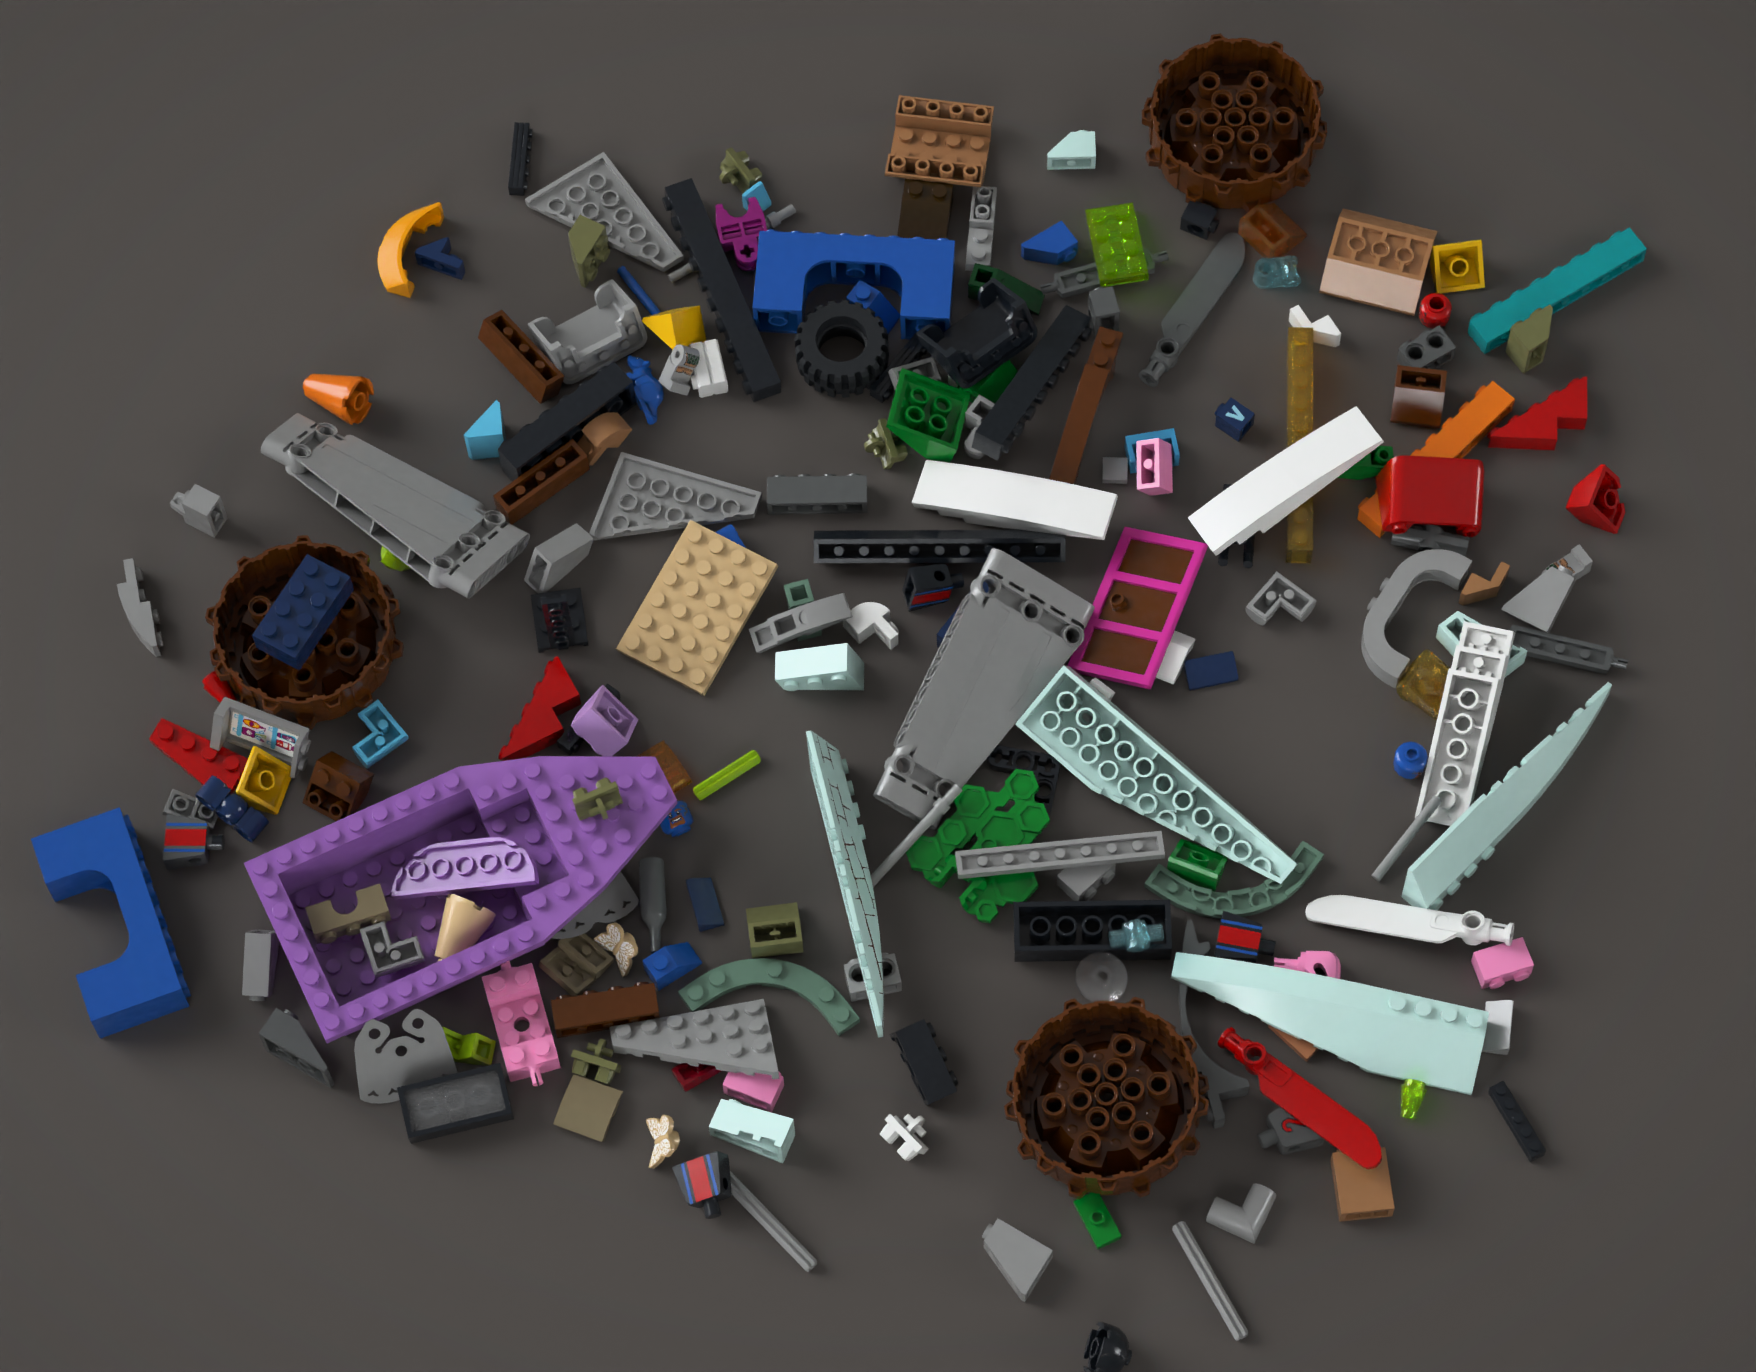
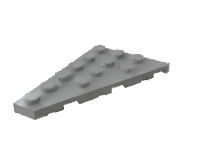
M604 152L525 198L526 205L529 208L571 228L579 215L606 226L608 246L662 272L667 271L684 260V255Z
M621 452L589 534L594 540L686 528L690 520L700 525L751 519L756 515L762 499V492Z
M764 999L609 1027L614 1053L633 1054L637 1057H644V1054L658 1056L661 1061L679 1064L687 1063L697 1067L699 1064L715 1066L716 1070L733 1073L742 1072L754 1076L755 1073L772 1075V1079H779Z

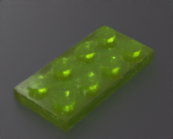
M1133 202L1086 209L1085 216L1100 287L1149 280Z

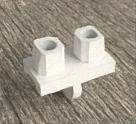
M889 1114L884 1119L887 1124L880 1132V1135L889 1144H892L901 1136L906 1142L897 1152L906 1161H910L918 1154L924 1155L929 1148L914 1133L916 1132L921 1138L925 1136L927 1132L921 1127L925 1119L922 1116L914 1119L910 1114H907L903 1118L908 1124L906 1126L898 1116L895 1115L893 1117L892 1114Z

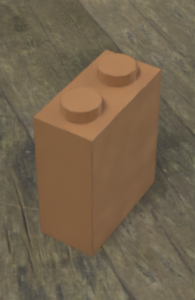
M1385 1147L1381 1148L1382 1161L1374 1169L1361 1167L1340 1150L1332 1153L1330 1162L1339 1222L1393 1216L1395 1208Z

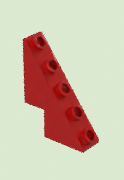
M1587 377L1573 379L1563 390L1552 392L1547 397V400L1542 403H1534L1528 408L1526 413L1521 416H1513L1505 426L1492 429L1487 435L1489 438L1488 448L1554 451L1557 443V429L1584 430L1587 422Z
M558 656L554 657L553 661L550 660L547 663L542 682L538 681L533 690L534 696L530 703L527 702L521 713L522 719L519 724L513 726L510 733L511 739L507 746L504 745L501 748L498 759L506 761L527 758L557 743V740L564 733V729L557 716L581 705L580 695Z

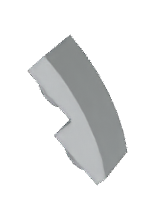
M172 789L162 813L166 816L176 815L205 820L208 822L211 830L218 818L216 809L212 812L197 798Z

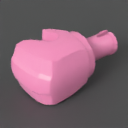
M1306 950V952H1301V956L1298 959L1274 957V967L1316 974L1314 969L1319 967L1327 977L1341 979L1340 960L1334 953L1329 951Z

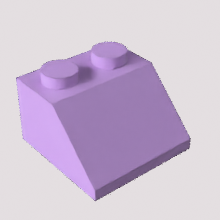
M602 685L577 712L571 727L579 737L584 738L592 746V749L598 755L613 756L628 743L639 719Z

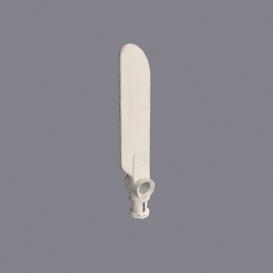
M1329 895L1318 898L1308 903L1305 911L1307 919L1315 923L1432 943H1444L1459 937L1468 945H1478L1482 942L1488 943L1492 940L1504 942L1505 945L1510 946L1514 934V923H1509L1508 925L1495 923L1492 919L1484 918L1483 914L1478 911L1457 914L1348 895Z

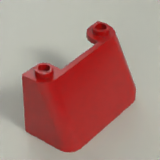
M1407 455L1391 458L1375 477L1383 531L1403 534L1413 524L1456 526L1457 534L1471 538L1476 536L1482 529L1485 473L1483 462L1477 459Z

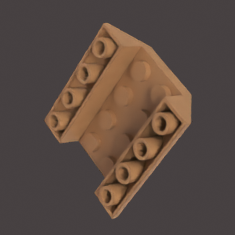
M899 95L895 114L894 137L891 153L888 154L885 176L981 187L984 183L991 142L994 106Z
M1343 208L1338 218L1326 260L1319 293L1415 316L1432 246H1434L1438 231Z

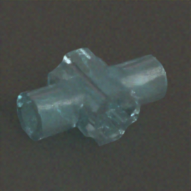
M1140 919L1124 923L1120 930L1109 931L1111 948L1127 946V951L1133 953L1149 948L1150 942L1164 940L1161 923L1146 925L1145 920Z

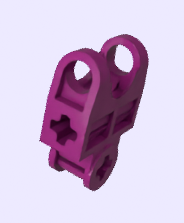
M756 197L748 198V210L741 217L729 215L727 210H724L722 203L716 204V232L724 252L734 251L736 264L743 271H753L756 269L759 231H767L764 213Z

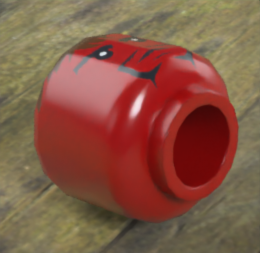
M1430 293L1425 296L1421 301L1418 314L1421 323L1431 329L1439 325L1441 328L1444 327L1450 319L1451 302L1445 295L1440 293Z

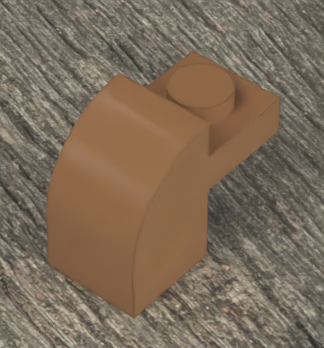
M618 413L601 414L581 430L584 435L577 444L588 456L589 466H593L607 448H618L632 431V428Z

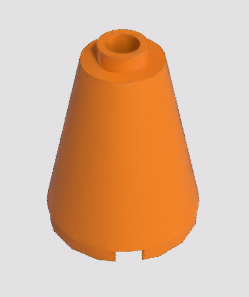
M311 374L303 382V390L307 398L348 424L361 423L371 409L372 403L368 401L369 395H374L372 382L368 378L362 376Z

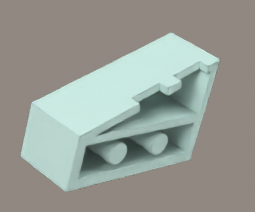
M1459 611L1439 624L1436 634L1437 640L1453 657L1456 645H1459L1464 621L1480 624ZM1512 645L1505 677L1524 664L1527 650Z
M848 643L776 652L775 681L783 690L787 691L864 690V662Z
M729 1099V1101L720 1100L709 1125L711 1136L780 1163L784 1162L795 1137L794 1119L746 1106L733 1099Z

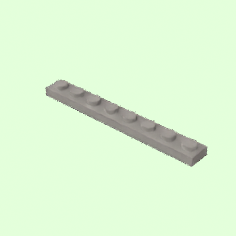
M1162 831L962 850L955 851L958 879L1164 859L1165 851Z

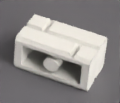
M718 339L690 344L689 347L697 349L700 354L699 363L693 370L694 375L690 377L693 390L698 389L699 397L701 398L712 396L713 394L727 393L728 382Z

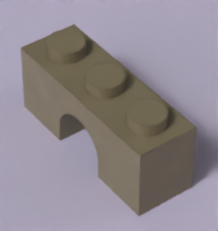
M380 883L355 891L358 904L356 909L349 914L337 913L333 909L330 899L305 907L316 943H332L338 937L359 934V929L383 921L385 924L391 921Z

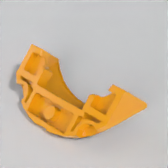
M440 202L406 214L395 222L385 234L378 252V270L387 292L411 298L415 287L414 283L407 278V270L402 267V257L413 231L425 234L427 227L435 225V227L441 226L444 214Z

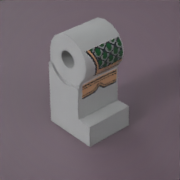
M681 344L676 345L671 355H669L658 381L669 391L687 396L691 388L688 382L700 360L699 351Z
M1579 544L1571 549L1569 554L1550 564L1542 574L1550 567L1558 569L1559 565L1573 571L1571 576L1577 580L1590 572L1593 561Z

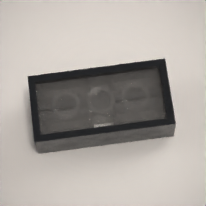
M501 1063L397 1087L406 1131L411 1144L514 1119Z

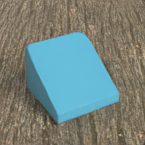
M758 181L742 194L743 207L748 210L749 205L748 198L756 197L763 212L772 205L771 199L761 181Z

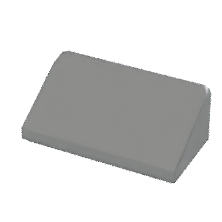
M1514 1000L1486 1001L1485 1011L1489 1012L1482 1052L1508 1055Z

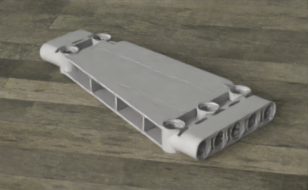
M296 413L270 433L261 446V454L284 465L285 471L288 474L294 476L427 580L433 587L449 588L470 599L521 554L529 542L530 534L506 522V518L501 512L495 510L487 511L486 507L474 498L353 435L343 437L338 434V429L330 423H317L300 413Z
M991 549L979 576L971 583V592L960 603L893 744L895 750L892 756L888 757L885 761V771L873 794L879 801L917 823L934 807L932 804L939 797H943L939 792L941 784L944 786L946 794L954 784L962 789L1074 651L1081 645L1084 640V630L1095 609L1088 601L999 549ZM984 581L988 584V593L983 589ZM1026 606H1027V607L1029 608V610H1030V617H1029V618H1028V617L1026 616V614H1025V607H1026ZM1067 631L1071 634V642L1066 638ZM898 760H900L903 764V769L901 772L897 769L896 766ZM943 814L932 823L929 829H937Z

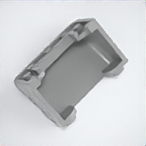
M613 279L600 285L595 291L596 306L555 327L550 318L540 317L528 323L532 336L545 356L565 376L563 382L566 384H574L599 371L602 367L608 366L637 351L647 341V333L636 304Z

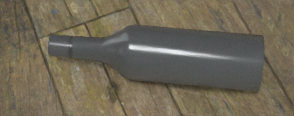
M658 857L643 858L639 861L641 917L649 929L651 954L661 949V927L667 919L664 860Z

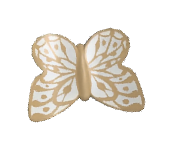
M616 922L607 925V931L599 934L593 941L602 949L613 952V955L616 956L621 975L624 977L628 975L631 969L632 958L638 954V946L633 935L628 932L624 933L620 924Z
M662 1115L660 1119H646L648 1129L655 1140L648 1168L654 1169L663 1162L665 1157H670L679 1146V1133L673 1130L674 1121L669 1115Z

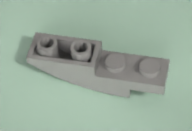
M973 187L965 271H973L975 263L990 267L997 187Z
M133 558L123 560L126 582L117 584L123 609L139 640L156 657L161 656L160 647L164 646L162 633L161 631L157 632L156 624H160L158 609H153L151 602L147 601L144 588L140 589L139 582L144 581L141 566L136 567Z
M841 593L767 618L768 621L750 628L749 632L756 652L762 653L802 635H811L853 616L845 593Z

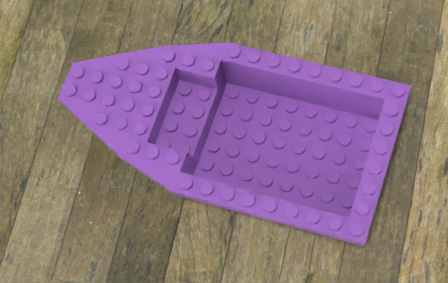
M538 756L456 767L245 862L244 865L326 1043H329L362 1029L369 1020L380 1021L496 968L502 963L511 961L544 946L548 940L608 887L678 803L656 757ZM606 777L611 783L616 781L623 803L606 811L608 815L606 820H603L601 815L598 814L580 821L572 801L574 798L573 791L581 787L586 788L587 792L597 789V781ZM486 837H501L515 842L533 859L538 871L539 884L455 893L457 896L475 902V905L481 908L489 909L496 916L474 946L438 961V958L435 957V951L448 894L394 900L391 897V890L398 871L414 858L413 854L436 843ZM380 883L391 916V921L385 924L391 943L417 936L425 962L375 978L361 933L353 936L344 935L338 937L332 943L317 944L305 907L330 899L332 907L337 913L349 914L356 909L358 904L355 891Z

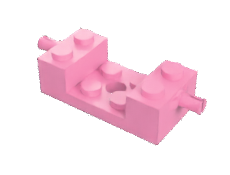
M509 960L506 963L500 964L501 970L497 973L483 976L482 981L510 1082L531 1077L532 1085L538 1086L535 1078L537 1076L540 1086L544 1083L541 1076L542 1073L560 1069L561 1066L533 964L529 963L519 967H511ZM521 1020H525L530 1024L529 1028L523 1032L515 1029L516 1023Z

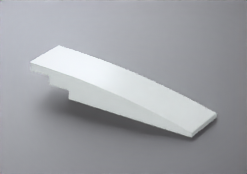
M1356 406L1254 469L1190 515L1188 519L1217 556L1235 541L1240 545L1259 530L1265 533L1384 441Z
M926 460L912 504L915 508L937 510L942 516L963 518L966 523L1104 540L1118 496L1110 492L1045 478L976 466Z
M1464 621L1459 645H1456L1452 666L1447 674L1415 819L1434 795L1441 799L1442 802L1427 820L1428 822L1451 826L1473 804L1515 636L1514 631Z

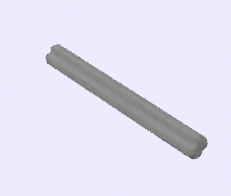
M730 1171L732 1195L805 1271H811L817 1265V1260Z
M1186 1222L1176 1223L1172 1231L1236 1341L1242 1340L1248 1335L1247 1328Z

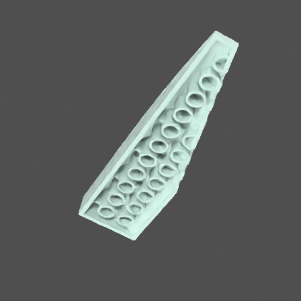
M1062 666L1016 722L1015 725L1091 790L1280 884L1298 865L1213 788L1070 666ZM1084 713L1092 717L1088 723L1083 719Z
M1607 682L1588 699L1585 704V710L1578 708L1569 719L1568 724L1563 722L1559 725L1553 737L1549 734L1520 762V768L1518 766L1511 768L1503 779L1504 783L1498 780L1491 787V791L1487 796L1482 794L1408 868L1401 896L1413 907L1438 910L1444 902L1442 899L1447 894L1453 895L1461 885L1459 882L1465 876L1467 878L1471 877L1478 868L1477 864L1482 859L1486 861L1495 851L1494 847L1531 809L1571 758L1608 698L1612 687L1611 683Z
M1180 952L1175 954L1171 974L1172 979L1201 993L1206 992L1214 996L1216 1000L1231 1004L1247 1015L1256 1016L1262 1022L1299 1040H1306L1322 1051L1324 1049L1331 1052L1345 1062L1349 1061L1360 1066V1069L1368 1073L1467 1095L1472 1094L1489 1016L1487 1011L1302 971Z

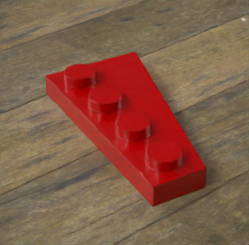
M161 718L149 738L156 748L181 766L191 777L193 776L202 786L213 775L231 789L229 793H233L238 786L248 758L223 746L219 751L210 748V740L164 718Z

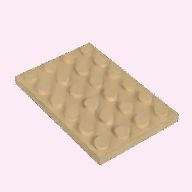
M690 520L616 650L705 696L775 574L778 565Z

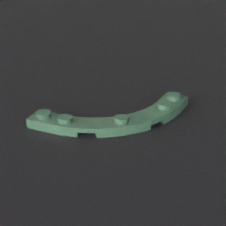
M1302 841L1291 856L1298 865L1281 884L1268 878L1261 885L1251 889L1248 887L1227 892H1213L1212 889L1203 888L1182 879L1161 864H1158L1144 883V887L1163 900H1170V904L1189 913L1204 917L1222 918L1223 911H1227L1241 917H1247L1270 910L1295 894L1323 860L1324 854Z
M754 958L727 963L708 971L678 991V995L689 1010L694 1012L703 1009L719 997L732 991L746 988L748 985L762 984V986L786 988L798 993V996L804 998L817 1008L838 1036L860 1022V1018L845 998L826 979L803 966L778 959Z

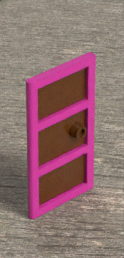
M1124 527L1093 602L1095 609L1084 630V640L1072 654L1068 666L1078 674L1151 689L1208 545L1202 542Z

